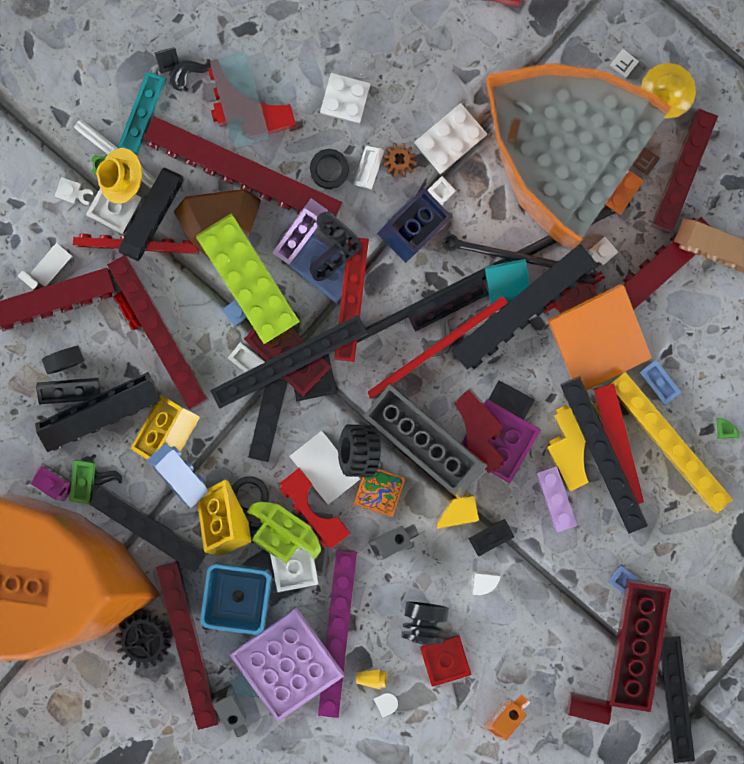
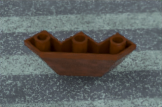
M245 189L186 196L174 210V214L189 240L209 259L197 240L196 235L232 213L248 238L261 199Z

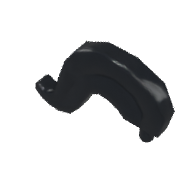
M207 59L205 64L190 60H182L177 63L170 74L169 82L172 87L178 91L184 90L188 92L189 89L185 86L188 73H206L208 68L211 67V60Z
M96 455L86 456L81 460L94 462L93 460L96 458ZM95 468L94 486L102 485L113 479H117L118 483H122L123 479L119 472L108 471L98 473Z

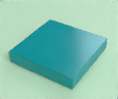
M525 259L485 267L490 305L501 297H504L509 303L530 285Z

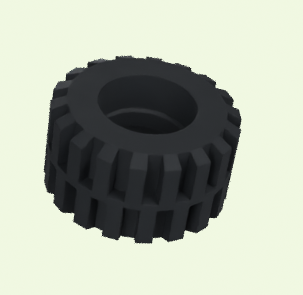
M345 425L338 443V460L343 475L347 477L374 476L381 457V442L377 429L373 425Z

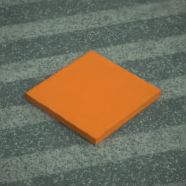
M622 284L548 319L570 378L573 379L580 376L586 390L652 358L625 287Z

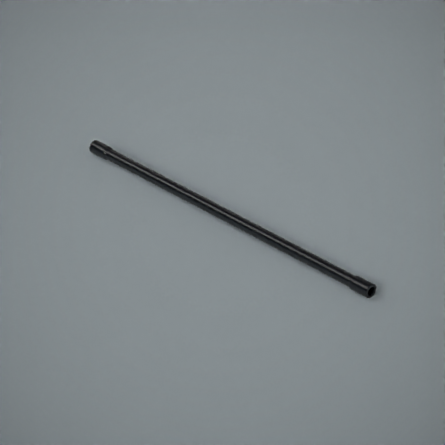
M630 202L625 209L631 207ZM606 206L601 209L591 225L617 213ZM548 235L516 252L533 255L557 243V241ZM502 258L491 265L512 262L515 260ZM485 268L366 327L368 334L357 339V343L408 318V313L479 277L482 280L486 279Z

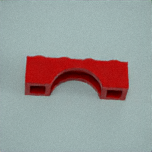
M301 468L295 470L279 483L282 486L279 490L285 498L290 497L293 500L294 504L292 507L299 515L303 513L307 518L305 523L313 531L316 530L320 535L318 540L324 548L328 546L332 549L351 534L339 517L323 518L312 511L308 503V492L312 482Z

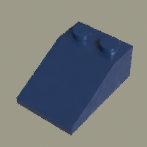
M423 188L377 234L406 263L452 216Z

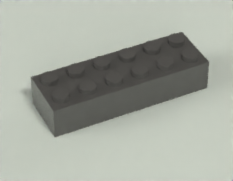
M390 384L363 416L455 496L462 498L488 466L400 390Z

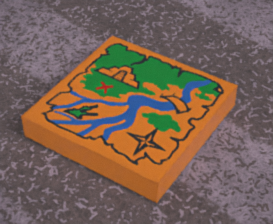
M377 469L372 477H362L354 505L393 517L405 477Z

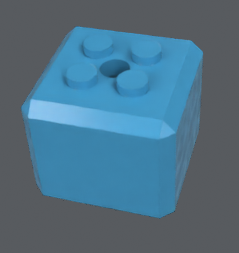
M216 562L207 569L200 619L201 624L205 628L255 635L262 632L266 627L273 576L268 568ZM241 590L244 593V600L241 602L235 601L233 599V592Z

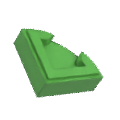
M716 418L717 439L739 438L738 431L731 422L723 418Z

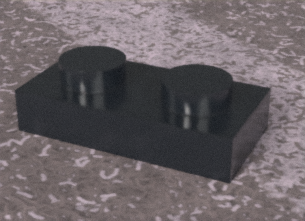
M504 518L468 539L479 557L515 536Z

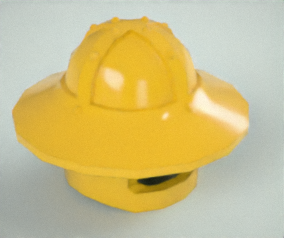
M665 63L655 66L648 71L641 84V89L656 95L672 106L671 110L664 117L666 119L679 117L684 114L695 100V81L689 71L677 64Z
M126 148L115 149L98 166L96 175L103 195L110 202L116 204L126 203L136 195L142 180V166L138 156L132 150Z

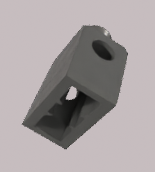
M414 524L405 529L403 526H399L368 543L377 560H384L412 545L410 540L417 537L419 533ZM396 536L399 537V543L395 542Z
M232 684L214 692L213 706L226 730H234L237 737L245 735L248 732L245 726L246 713Z

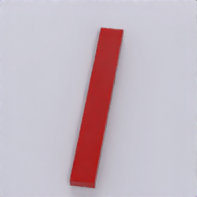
M504 297L495 301L367 391L369 397L372 399L381 393L389 384L392 385L508 302Z

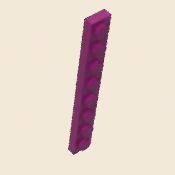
M336 550L326 649L344 672L357 552ZM343 678L320 693L318 716L339 718Z

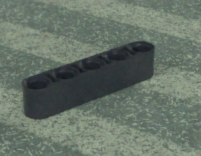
M165 167L161 170L120 244V254L140 261L183 183V175Z

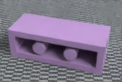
M311 198L272 253L287 264H290L318 227L316 224L317 216L328 210Z
M557 466L536 472L535 474L555 531L560 532L577 526Z

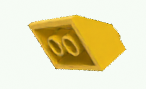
M160 395L161 401L154 405L130 449L147 460L164 444L171 448L175 446L181 452L200 417Z

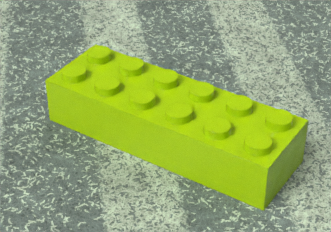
M232 213L196 235L197 240L264 344L300 322Z

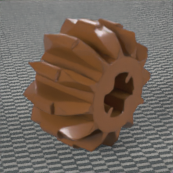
M394 143V151L389 147L386 148L389 155H383L382 158L388 160L383 163V167L390 166L387 174H391L394 170L395 178L398 177V172H401L402 177L405 178V170L413 173V169L410 166H416L417 162L411 159L416 158L417 155L416 153L409 154L412 151L411 146L404 150L405 143H402L401 149H398L397 144ZM396 156H398L399 158H400V156L404 157V158H403V163H404V164L401 165V164L399 163V165H397V164H396V158H395V157H396Z

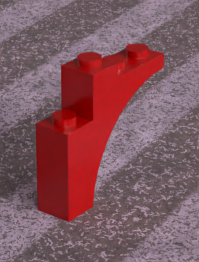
M210 61L212 67L208 68L211 81L215 80L217 86L213 88L216 100H221L220 102L213 103L214 110H211L213 121H218L220 127L244 121V123H240L243 136L247 135L249 140L296 127L290 104L268 105L246 97L228 81L219 61Z

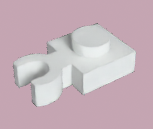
M61 177L54 197L73 204L79 199L82 204L90 206V202L85 201L84 196L86 194L94 195V193L89 189L81 191L82 185L80 183Z
M606 237L589 250L592 254L591 257L595 262H599L601 266L618 253Z

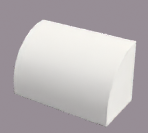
M473 571L471 593L473 595H484L491 592L498 585L500 576L497 573Z

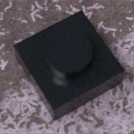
M175 47L154 52L161 74L172 71L174 66L179 63Z

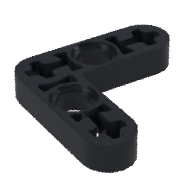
M322 212L316 218V224L320 231L335 243L310 265V273L316 281L327 279L361 249V242L357 235L331 212ZM325 221L330 222L332 226L329 227V225L326 224ZM338 230L344 231L342 235L338 237L334 236V234ZM347 239H348L349 242H351L353 245L347 244V242H346ZM340 254L337 260H331L332 256Z

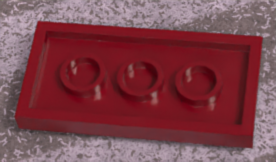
M292 328L287 329L265 344L255 329L244 338L266 361L306 342ZM320 358L283 378L304 397L332 367L323 358Z

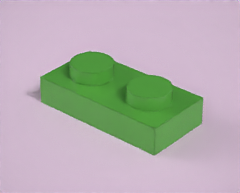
M77 459L73 461L70 491L71 502L90 504L92 501L96 462Z

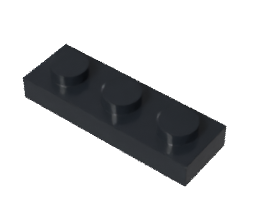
M99 377L36 383L39 405L86 401L101 394Z

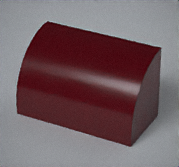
M570 692L566 713L569 716L609 725L612 706H609L607 700Z

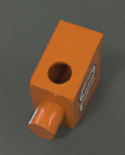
M521 694L514 702L506 701L484 726L499 740L507 741L526 718L527 714L523 710L530 702ZM510 711L513 712V717H512V719H510V717H509V712H510Z

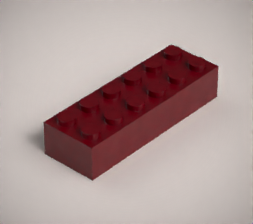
M626 579L607 695L609 706L651 712L671 588L667 584Z

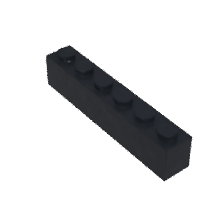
M149 372L35 423L36 433L47 452L59 450L63 445L69 442H76L82 436L89 433H96L108 424L113 425L126 416L135 415L143 408L153 407L157 402L161 401L159 391Z
M104 486L99 488L89 504L193 572L198 570L208 554Z

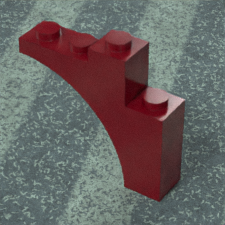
M469 388L454 402L466 427L467 448L488 465L485 468L488 474L492 470L497 472L504 465L502 461H504L505 457L489 439L495 440L503 433L501 430L503 424L473 390Z

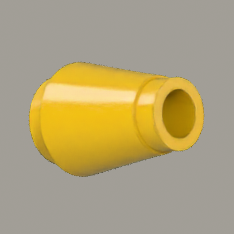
M375 669L357 672L356 683L376 689L386 688L387 671Z

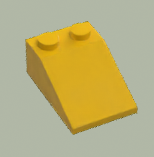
M224 480L208 488L209 492L197 502L204 552L223 556L251 543L249 522L229 481Z

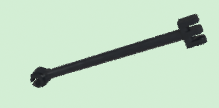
M454 234L446 235L443 238L445 242H442L444 249L449 252L462 249L515 261L525 259L526 263L551 268L558 262L459 240ZM453 241L455 245L453 247H449L447 245V242ZM596 262V264L594 265V267H595V268H598L599 263ZM594 270L589 275L597 276V271ZM583 274L580 281L595 284L596 279Z

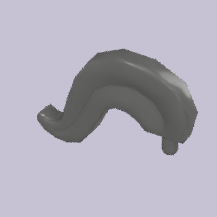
M449 315L441 320L440 339L428 342L425 338L421 339L424 344L422 345L424 351L451 333L449 320H453V316ZM453 342L432 357L441 356L448 352Z

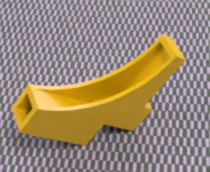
M595 403L593 405L596 409L598 416H600L597 403ZM566 404L556 409L557 414L553 415L564 438L561 439L558 436L548 441L550 445L546 448L555 466H557L567 490L571 492L589 482L584 469V447L586 440L571 408H568Z

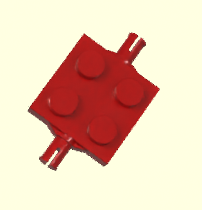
M601 271L597 273V276L590 277L596 279L595 284L605 279ZM580 276L578 278L579 283L571 290L568 287L561 292L563 296L555 303L550 301L546 304L545 307H549L543 313L545 314L555 308L561 314L597 296L595 284L581 282Z

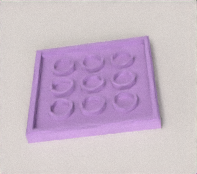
M297 607L229 654L277 723L345 676Z

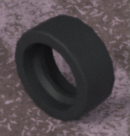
M335 149L321 150L311 160V178L321 188H338L344 184L348 177L349 166L347 159L341 152ZM326 157H333L341 164V174L333 181L323 180L317 172L319 162Z
M79 346L66 348L42 358V363L48 375L84 362Z
M246 476L238 479L232 485L236 498L237 492L242 485L254 484L260 489V502L269 501V491L261 479ZM240 504L244 514L249 515L247 513L249 508H245Z

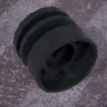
M406 601L404 616L412 618L413 622L403 623V627L411 629V631H402L401 638L424 645L444 644L445 638L436 635V633H445L446 629L437 626V622H447L449 607Z

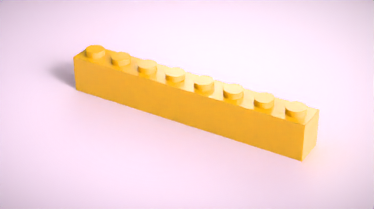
M623 372L610 384L613 383L615 385L620 403L711 511L719 513L732 502L733 499L628 374Z

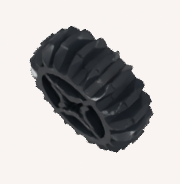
M139 612V619H137L135 614H132V622L129 619L124 620L127 627L124 625L118 627L123 633H116V637L122 638V640L116 641L115 645H122V648L117 650L118 653L123 651L126 653L122 660H125L127 657L131 658L128 665H132L134 661H137L136 668H139L141 662H143L144 668L147 669L149 661L154 667L157 665L155 658L162 662L164 659L160 654L168 655L169 652L164 647H171V644L167 643L166 640L172 639V636H165V633L170 628L162 629L161 626L166 622L163 620L158 624V615L152 620L150 612L147 613L146 618H144L143 612ZM140 624H149L157 631L148 633ZM134 626L136 639L128 643V633ZM141 635L147 638L153 636L146 642V645H143V643L135 644L141 639ZM160 637L159 649L153 654L151 642L155 638ZM141 648L147 657L138 656L131 649Z

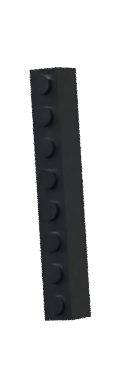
M581 244L577 245L453 348L452 352L467 370L470 367L474 370L483 363L481 358L486 354L491 356L499 349L497 347L502 341L507 343L515 336L513 332L516 329L520 328L522 330L531 323L529 319L534 314L538 317L547 310L546 304L550 301L553 303L558 301L563 296L561 293L567 287L569 290L579 283L578 278L581 275L588 276L596 269L594 267L596 264L595 260Z

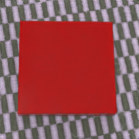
M460 635L444 639V644L420 646L432 687L472 675Z

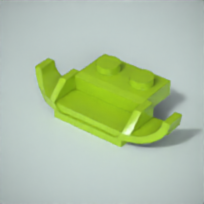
M256 502L248 509L247 513L249 515L252 514L261 520L260 522L263 523L252 541L283 563H288L297 548L306 550L313 559H316L321 552L319 541L311 527L280 505L269 502Z

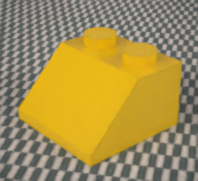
M466 492L462 498L456 496V498L451 499L437 520L436 527L439 529L479 521L474 495H469V492Z

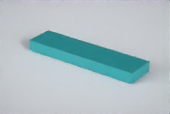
M146 71L118 144V149L126 148L132 150L138 156L144 136L165 85V77Z

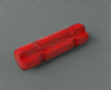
M123 292L115 294L113 298L116 304H119L118 307L125 320L129 321L130 329L136 330L140 328L141 324Z

